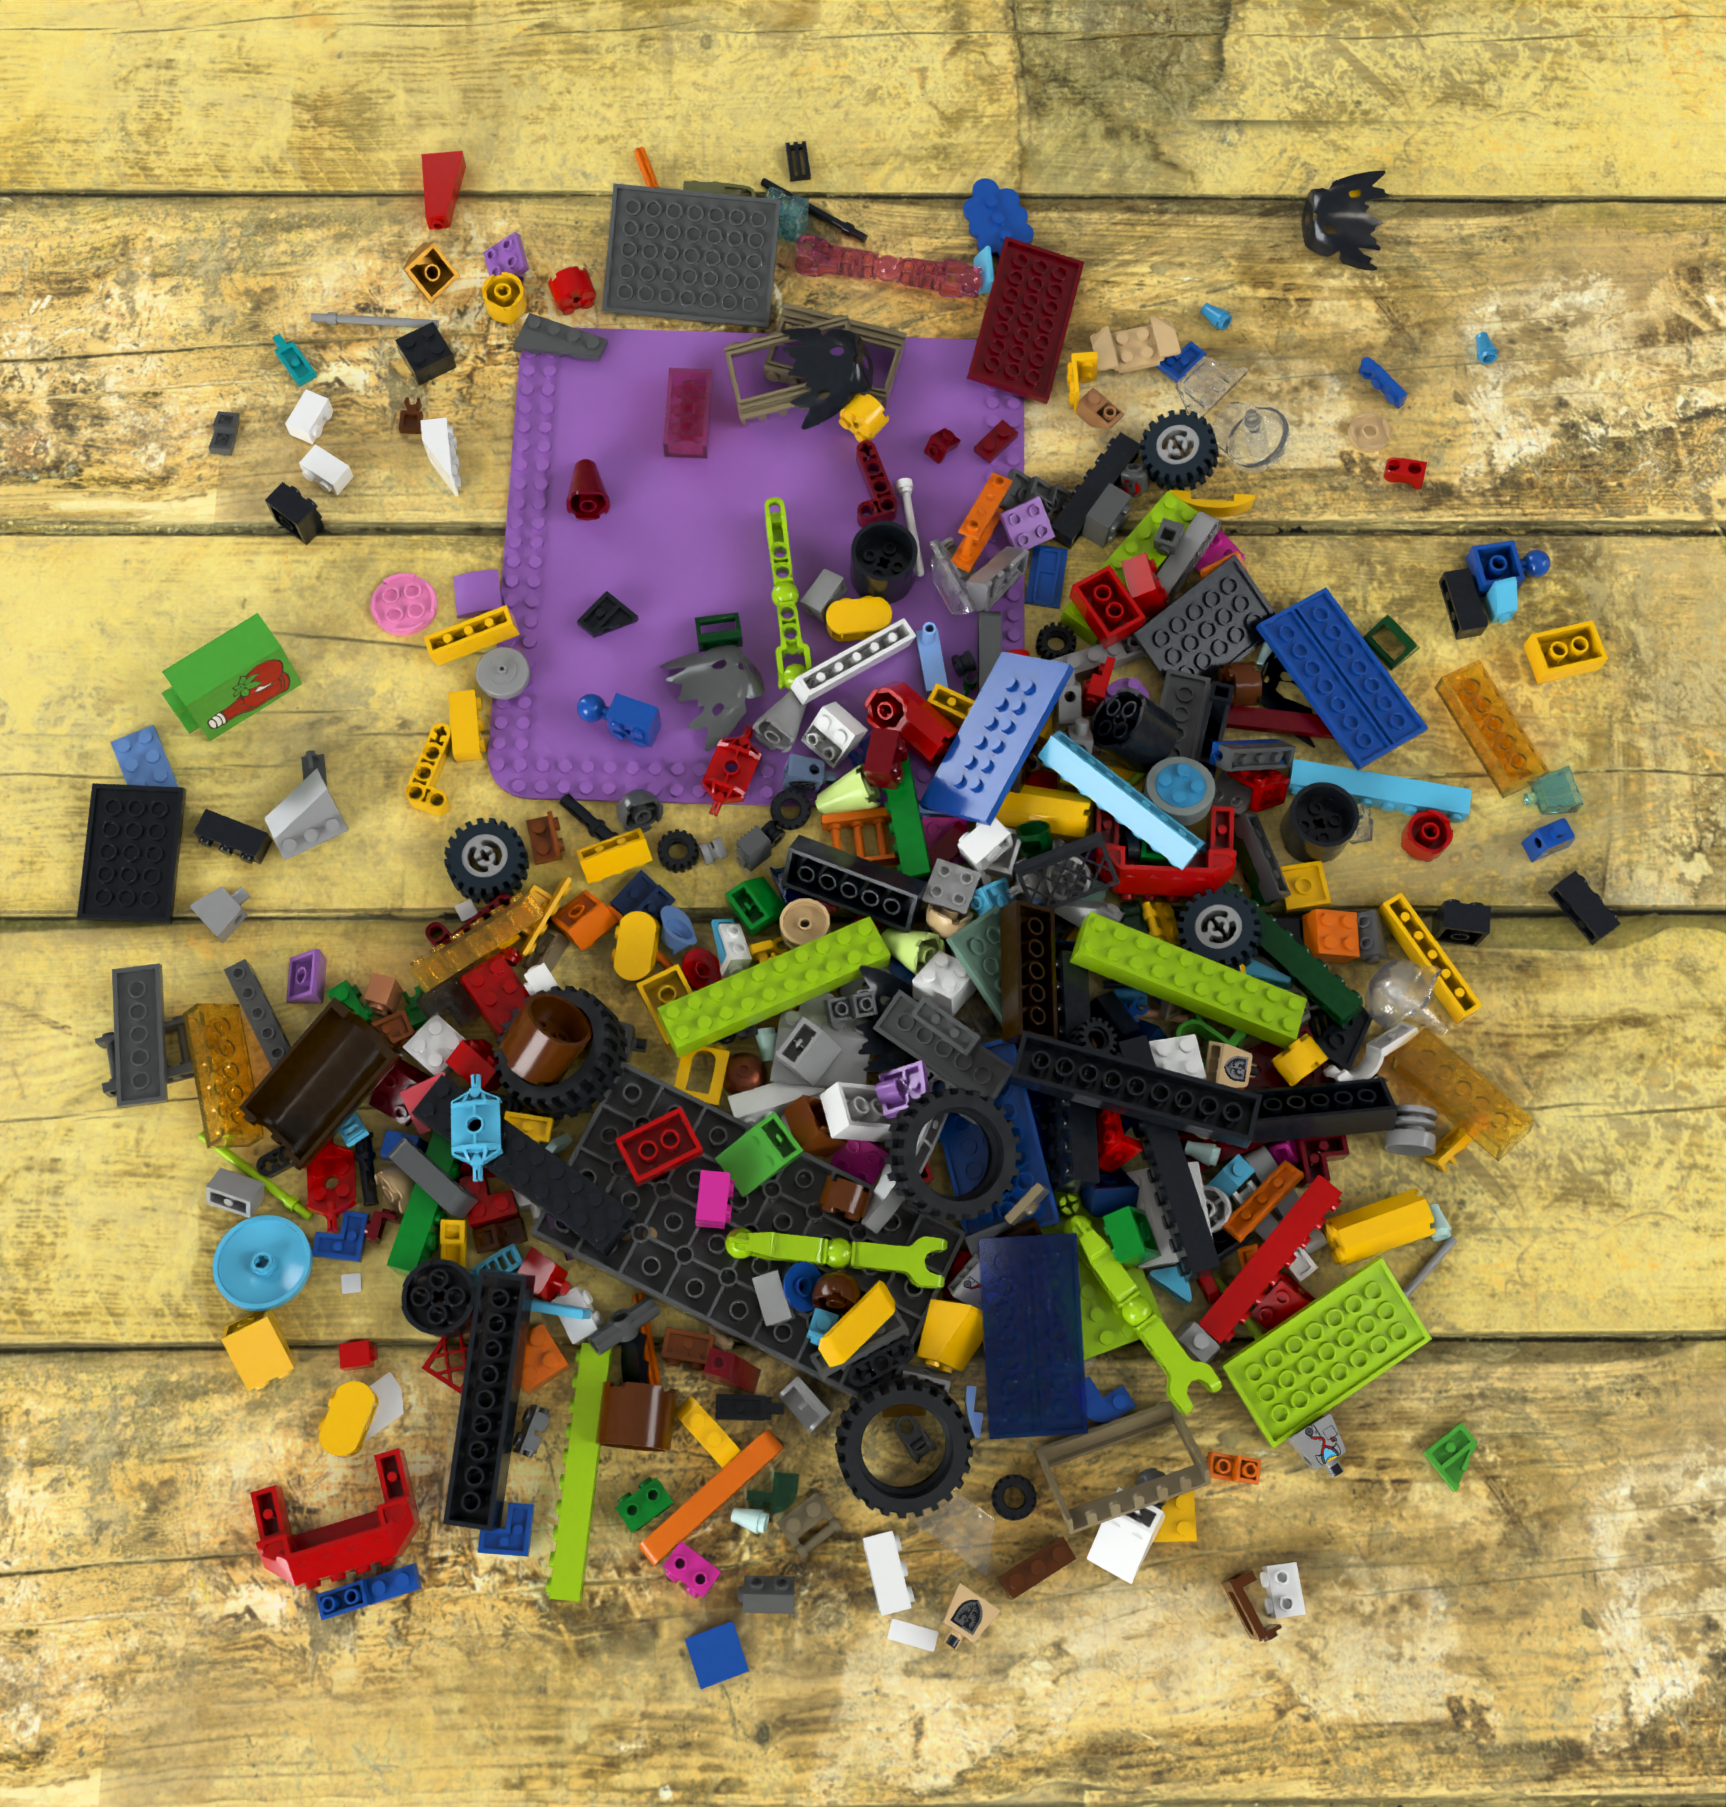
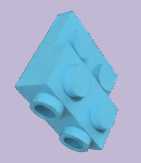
M1003 877L975 890L970 906L976 910L978 916H981L997 904L1000 910L1001 907L1016 900L1015 896L1010 898L1008 896L1010 893H1006L1010 886L1006 878Z

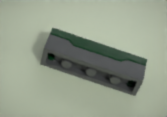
M1243 813L1235 818L1233 849L1237 851L1236 859L1244 872L1243 877L1249 884L1252 898L1258 902L1260 907H1270L1290 896V890L1257 813Z

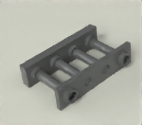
M180 1015L174 1017L172 1021L165 1022V1034L177 1031L182 1058L180 1065L171 1067L168 1065L166 1055L167 1084L204 1075L203 1066L191 1058L187 1029L196 1027V1024L189 1016ZM108 1032L103 1034L102 1037L96 1038L95 1043L102 1049L107 1048L111 1079H109V1082L102 1083V1089L104 1094L112 1098L116 1097L114 1032Z

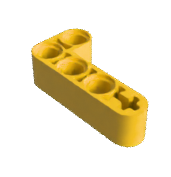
M437 723L431 728L405 790V795L413 808L436 816H443L450 810V802L444 791L435 788L452 749L451 729L445 723ZM433 753L439 754L438 757L434 759L429 758L430 755H432ZM424 773H430L428 778H421ZM422 793L421 797L417 799L412 798L414 794ZM436 800H443L442 804L438 806L433 805Z

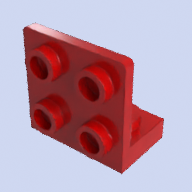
M1264 769L1227 772V776L1253 788L1249 809L1255 813L1285 802L1290 779L1283 776L1280 771Z
M1102 1110L1096 1115L1099 1169L1112 1173L1143 1150L1142 1141L1124 1135L1120 1114Z
M1284 1271L1280 1274L1282 1277L1258 1306L1256 1305L1251 1311V1316L1268 1330H1271L1316 1299Z

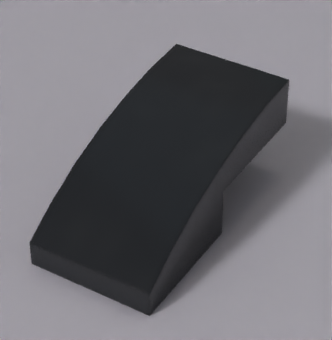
M641 1332L631 1341L622 1342L621 1371L623 1383L635 1382L646 1384L649 1362L643 1359L647 1335Z

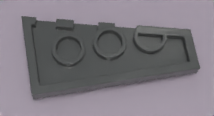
M529 313L513 345V351L521 352L525 350L531 351L532 354H541V352L552 353L553 356L559 357L570 355L577 359L600 361L608 341L594 334Z

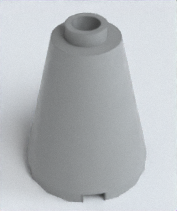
M789 691L756 720L752 728L757 732L755 734L757 740L770 750L775 751L778 748L782 749L781 753L789 752L794 746L807 703L802 706L795 693Z

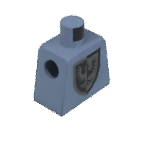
M790 754L783 768L781 790L794 789L816 793L822 784L831 785L835 782L836 772L825 771V761Z

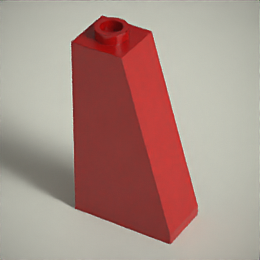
M463 151L421 154L425 217L429 230L450 228L466 169Z

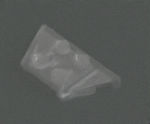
M1204 356L1176 384L1177 392L1188 415H1190L1191 411L1197 413L1198 419L1201 416L1204 417L1247 374L1248 368L1243 366L1242 369L1231 367L1228 362L1216 361L1213 358Z
M938 539L931 541L930 548L935 553V556L931 558L932 580L952 616L977 610L974 601L968 593L965 581L961 580L958 575L956 565L950 561Z
M956 1490L951 1491L953 1498L949 1502L944 1498L937 1503L939 1506L938 1510L933 1512L931 1507L922 1510L924 1516L916 1517L914 1512L908 1515V1520L984 1576L988 1574L995 1519Z

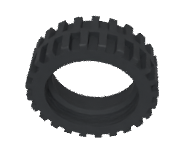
M568 985L565 986V990H562L559 986L551 987V992L548 993L560 996L574 1004L582 1011L592 1026V1046L588 1057L577 1072L561 1083L540 1087L514 1073L507 1066L508 1059L500 1048L494 1051V1058L499 1061V1064L494 1066L495 1072L501 1076L499 1082L507 1089L506 1092L534 1114L538 1113L542 1117H550L551 1115L556 1120L564 1119V1114L571 1118L577 1117L578 1111L583 1109L588 1112L593 1109L591 1104L596 1101L600 1103L606 1099L604 1093L608 1089L613 1091L616 1087L614 1083L616 1076H622L624 1070L620 1067L621 1062H626L628 1055L623 1051V1047H627L628 1042L622 1035L625 1033V1029L618 1022V1017L593 994H590L585 989L579 988V990H576L573 986ZM541 990L539 992H536V994L546 992L544 990ZM529 997L523 1001L524 1004H526ZM515 1008L511 1012V1014L514 1016L510 1020V1022H504L502 1028L505 1029V1031L502 1036L498 1035L496 1040L497 1044L500 1045V1041L502 1040L503 1036L508 1031V1029L510 1028V1026L512 1025V1023L514 1022L522 1008L520 1010Z
M965 1088L939 1089L923 1093L918 1099H912L907 1103L909 1106L907 1109L900 1110L896 1116L899 1118L897 1124H891L888 1130L893 1133L891 1140H885L884 1147L890 1148L889 1157H884V1162L891 1166L892 1172L887 1174L889 1181H895L898 1186L894 1191L898 1196H904L907 1199L904 1203L908 1207L916 1208L919 1214L931 1216L933 1219L952 1221L972 1220L978 1218L979 1214H988L993 1211L991 1206L1001 1205L1005 1200L1002 1194L1012 1191L1014 1185L1010 1181L1012 1177H1018L1020 1169L1015 1168L1016 1160H1021L1022 1153H1016L1015 1145L1020 1143L1019 1136H1013L1011 1131L1015 1127L1013 1120H1006L1003 1116L1007 1111L1002 1106L995 1107L993 1105L995 1100L990 1096L983 1097L980 1095L981 1092L965 1090ZM950 1112L960 1113L975 1120L985 1135L989 1152L987 1169L981 1182L970 1192L959 1196H947L932 1190L922 1179L916 1162V1146L923 1127L934 1117Z
M894 1374L891 1380L884 1381L883 1377L876 1379L877 1384L870 1388L866 1384L861 1388L862 1394L859 1397L852 1396L849 1400L850 1407L847 1411H842L840 1415L841 1424L836 1427L837 1443H835V1451L847 1486H850L853 1495L858 1500L862 1499L865 1502L866 1507L871 1510L876 1507L880 1509L882 1515L888 1517L890 1512L897 1513L898 1518H906V1513L914 1512L916 1517L924 1516L923 1509L931 1507L933 1512L938 1510V1502L944 1498L949 1502L953 1498L951 1491L955 1487L961 1489L963 1486L962 1476L964 1473L969 1474L971 1466L968 1463V1459L973 1457V1448L970 1445L972 1435L963 1413L946 1390L942 1387L938 1388L929 1379H925V1381L919 1380L917 1375L909 1374V1378H902L900 1374ZM898 1404H913L928 1410L941 1424L945 1436L944 1456L938 1468L925 1480L910 1486H890L875 1478L866 1467L861 1449L863 1434L872 1418L882 1410Z

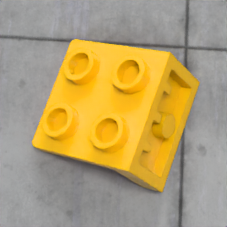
M1097 351L1071 353V362H1067L1069 405H1073L1074 412L1077 411L1079 402V382L1090 383L1091 381H1096Z

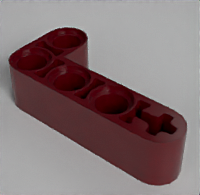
M863 440L859 442L856 448V462L871 500L860 503L857 508V523L862 528L876 521H893L897 515V500L873 442ZM870 471H876L877 473L872 474V473H869V472H870ZM877 489H883L884 491H883V492H878V491H876V490H877ZM889 507L891 510H884L883 508ZM868 513V514H870L871 516L866 517V516H863V514Z
M501 894L453 934L440 922L430 923L426 927L425 934L430 944L447 963L455 965L463 961L489 939L488 935L505 921L509 923L517 910V906L512 896ZM504 905H506L507 907L510 906V908L507 909V910H506V908H502V907H503ZM487 918L494 919L492 924L488 926L483 925L484 920ZM435 932H443L440 938H432ZM475 933L474 939L465 940L467 934ZM449 949H458L454 955H447Z

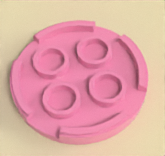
M398 573L383 580V583L379 585L371 596L370 607L374 620L384 631L397 636H408L419 633L430 625L436 615L438 602L435 591L430 583L412 573Z

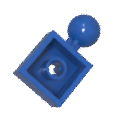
M1515 541L1472 546L1465 557L1467 568H1470L1471 575H1474L1476 579V591L1480 596H1485L1495 581L1516 577L1518 591L1525 581L1523 572L1530 577L1538 578L1545 575L1551 565L1549 556L1542 550H1532L1523 559H1519Z
M592 693L582 696L577 703L578 715L584 721L596 722L600 719L607 720L609 732L614 738L630 740L638 747L644 748L647 746L652 748L661 727L658 707L619 693L615 694L610 707L605 705L604 700L599 695Z

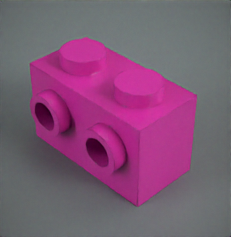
M682 1541L663 1565L667 1570L665 1575L675 1583L678 1580L685 1583L687 1587L684 1590L696 1599L699 1595L704 1598L722 1573Z

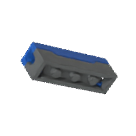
M1279 739L1213 741L1209 764L1215 765L1227 772L1291 768L1296 746Z

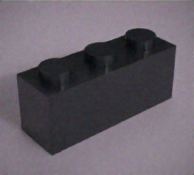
M1470 568L1444 572L1439 580V585L1456 640L1481 636L1488 626V618L1483 613L1481 607L1482 599L1477 594L1476 579L1474 575H1471Z
M205 809L193 832L199 839L198 842L209 848L212 845L218 847L219 851L229 856L232 853L240 856L239 858L249 864L253 862L261 864L273 841L267 832Z
M1576 871L1556 884L1548 892L1592 946L1620 925L1616 914L1603 904L1602 898L1591 890L1586 879Z

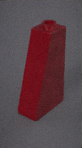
M710 1347L703 1373L709 1382L755 1394L761 1370L736 1354Z

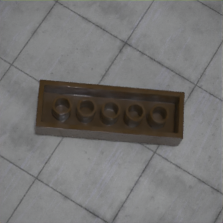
M1016 899L1000 908L1002 1042L1020 1045L1023 1031L1058 1040L1055 909Z

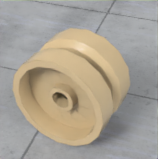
M801 898L790 902L783 909L780 916V932L785 947L790 951L831 933L830 916L820 902L810 898Z

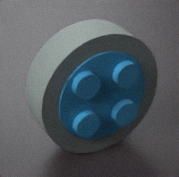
M1170 757L1155 764L1147 776L1144 788V796L1182 826L1192 825L1202 820L1208 814L1215 795V782L1209 770L1198 761L1187 757Z

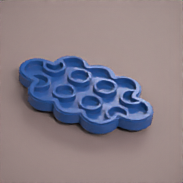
M984 178L976 181L972 189L973 197L964 203L963 214L966 220L970 222V235L977 239L978 251L980 252L986 246H990L992 257L997 256L999 259L1006 236L1031 244L1034 236L1033 228L1027 224L1028 212L1025 208L1019 206L1020 199L1017 192L1008 188L999 189L996 182L991 179Z

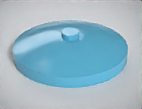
M260 1215L248 1218L230 1229L220 1241L213 1258L214 1281L222 1295L233 1305L248 1311L272 1310L292 1300L305 1286L312 1269V1249L303 1231L286 1218L275 1215Z

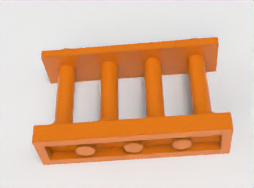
M994 472L991 474L959 528L958 533L965 535L953 555L950 565L968 573L972 571L1001 520L999 513L1005 510L999 508V505L1013 480Z
M885 807L821 815L822 831L830 832L832 847L842 850L839 831L844 828H850L853 830L856 855L858 857L882 866L900 864L899 856L895 857L894 853L888 854L884 825L892 822L891 814L887 815ZM873 825L875 827L879 855L866 857L862 828L864 826Z

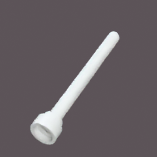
M902 478L895 482L896 491L902 496L907 528L917 543L916 575L921 577L924 575V567L910 496L914 488L912 479Z

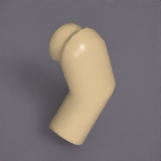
M706 1325L707 1334L715 1335L713 1347L723 1351L730 1350L733 1347L734 1341L730 1336L726 1337L718 1330Z

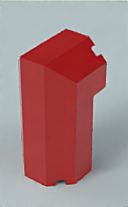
M893 681L873 689L864 703L865 709H868L867 722L874 728L900 731L902 739L905 740L906 748L929 768L941 761L940 756L946 755L959 731L956 726L905 682Z

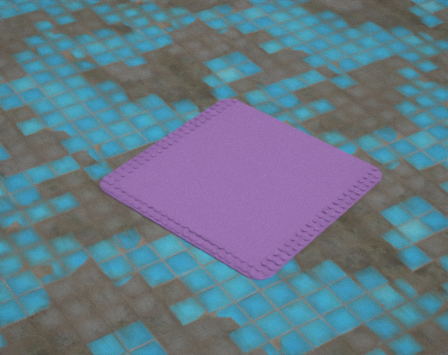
M576 328L607 339L608 345L600 361L577 359L570 355L559 357L553 356L552 353L543 352L541 354H532L531 351L525 350L522 351L519 360L501 604L502 606L507 605L510 609L520 635L498 643L497 647H510L521 652L528 661L531 677L526 689L518 696L503 700L492 698L488 748L489 769L495 782L504 791L522 799L561 800L565 794L569 793L576 801L619 802L626 793L635 789H644L652 792L660 803L713 804L712 797L702 788L701 782L717 745L709 751L705 750L708 727L696 731L693 728H687L704 711V706L698 707L697 699L677 702L678 697L681 695L680 689L682 685H675L673 682L666 681L667 678L686 668L669 670L670 667L660 668V666L691 653L698 652L702 656L706 652H699L695 617L738 612L743 646L739 648L759 671L765 691L762 696L753 699L745 698L746 713L725 739L742 736L745 726H749V729L753 727L757 719L790 691L786 687L782 690L778 687L776 649L781 646L777 606L771 598L774 582L766 535L764 507L766 500L772 497L781 498L785 504L792 578L799 592L797 610L803 643L807 644L810 648L812 668L863 641L837 642L833 640L826 630V620L823 623L806 613L805 610L807 608L801 605L800 602L824 568L844 577L848 590L842 598H862L854 589L850 578L851 545L855 535L862 529L857 523V508L860 503L871 500L856 462V448L859 441H857L855 435L849 429H844L839 424L840 412L819 425L803 430L801 427L809 408L803 411L797 407L787 410L788 414L785 416H780L778 412L768 414L765 421H759L758 417L746 420L748 426L743 427L739 417L724 347H728L733 342H747L753 337H766L770 333ZM906 337V346L887 407L883 412L885 418L887 415L889 416V422L871 441L877 449L897 500V515L892 522L898 523L906 529L908 528L902 496L896 491L895 482L902 478L912 479L914 489L910 496L924 567V575L921 577L915 575V581L909 593L903 599L889 604L892 609V624L905 618L915 633L916 631L923 630L925 623H934L938 629L948 688L962 694L964 676L967 673L969 674L967 679L969 682H973L975 677H977L976 687L970 690L967 695L968 698L975 701L978 696V612L964 601L966 583L958 588L933 556L934 545L952 537L956 547H959L965 535L958 533L959 528L993 472L1006 478L1009 470L1013 468L1024 473V397L966 379L977 340ZM798 340L779 345L774 361L794 366L796 359L790 357L789 353L785 352L783 348L804 343ZM864 343L873 365L872 386L884 389L895 351ZM835 347L829 350L832 355L840 356L844 353L842 347ZM770 348L732 358L741 399L792 387L786 383L772 382L764 378L763 366ZM863 355L864 365H865V367L868 369V367H869L868 360H867V358ZM1001 420H1004L1018 432V437L988 464L974 452V446ZM946 428L952 431L961 441L958 447L946 453L943 461L938 464L924 453V449L931 435ZM582 459H589L595 462L610 500L608 513H602L600 518L596 520H579L575 518L573 513L570 512L569 514L566 507L574 467ZM870 471L869 473L875 474V473H877V472H876V471ZM877 489L876 491H878V492H883L884 490H883V489ZM772 505L769 508L770 513L780 512L778 505ZM889 507L883 508L884 510H891ZM868 513L863 514V516H866V517L871 516V515L868 514ZM1001 520L974 565L977 569L976 571H979L992 560L998 551H1002L1007 546L1011 547ZM777 553L775 556L783 557L785 554ZM786 573L778 574L781 578L788 576ZM1023 574L989 610L1001 612V652L1024 649ZM606 591L638 615L639 620L637 622L595 638L577 624V620ZM786 613L783 615V617L789 619L793 617V615L790 613ZM735 622L700 626L701 634L736 630ZM787 634L785 637L793 639L796 636L794 634ZM916 637L907 648L808 702L794 746L789 752L781 753L782 749L778 748L775 751L770 750L755 737L757 732L754 730L750 743L761 753L762 760L758 763L744 796V802L723 805L771 806L773 798L779 792L784 791L781 790L783 768L790 754L823 760L803 743L801 739L822 706L835 701L866 727L868 731L858 746L836 768L833 769L825 762L824 770L836 772V782L858 765L864 764L873 727L867 722L868 709H865L864 703L873 689L893 681L905 682L926 701L930 694L926 695ZM969 650L974 657L976 671L965 672L963 676L959 677L954 670L951 657L963 655L965 651ZM797 653L793 656L787 654L785 658H782L784 669L794 663L805 667L804 657L799 656ZM723 659L716 662L712 667L714 669L724 668L727 662ZM740 663L738 665L739 669L744 670L742 664ZM747 664L750 671L754 675H756L754 669L749 664ZM619 693L658 707L661 727L652 748L647 746L644 748L638 747L630 740L614 738L609 732L607 720L600 719L596 722L584 721L577 712L579 699L586 694H596L604 700L606 706L610 707L615 694ZM718 703L713 707L712 712L715 716L724 709L723 704ZM908 750L918 804L945 754L939 757L941 761L937 765L929 768ZM730 763L725 769L727 772L732 773L738 769V766ZM822 784L816 793L800 792L807 797L811 807H816L815 800H817V795L830 785ZM878 787L880 798L877 799V802L881 803L875 808L885 807L884 801H888L887 793L883 794L882 788ZM793 800L785 801L782 806L800 807Z

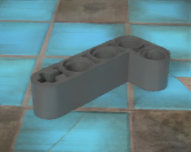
M403 1137L388 1154V1157L451 1215L464 1219L479 1201L471 1191L454 1181L408 1138Z

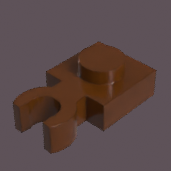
M406 397L404 404L407 410H401L399 432L402 434H421L420 420H423V412L420 411L422 408L421 400L417 398L416 404L410 405L409 397Z

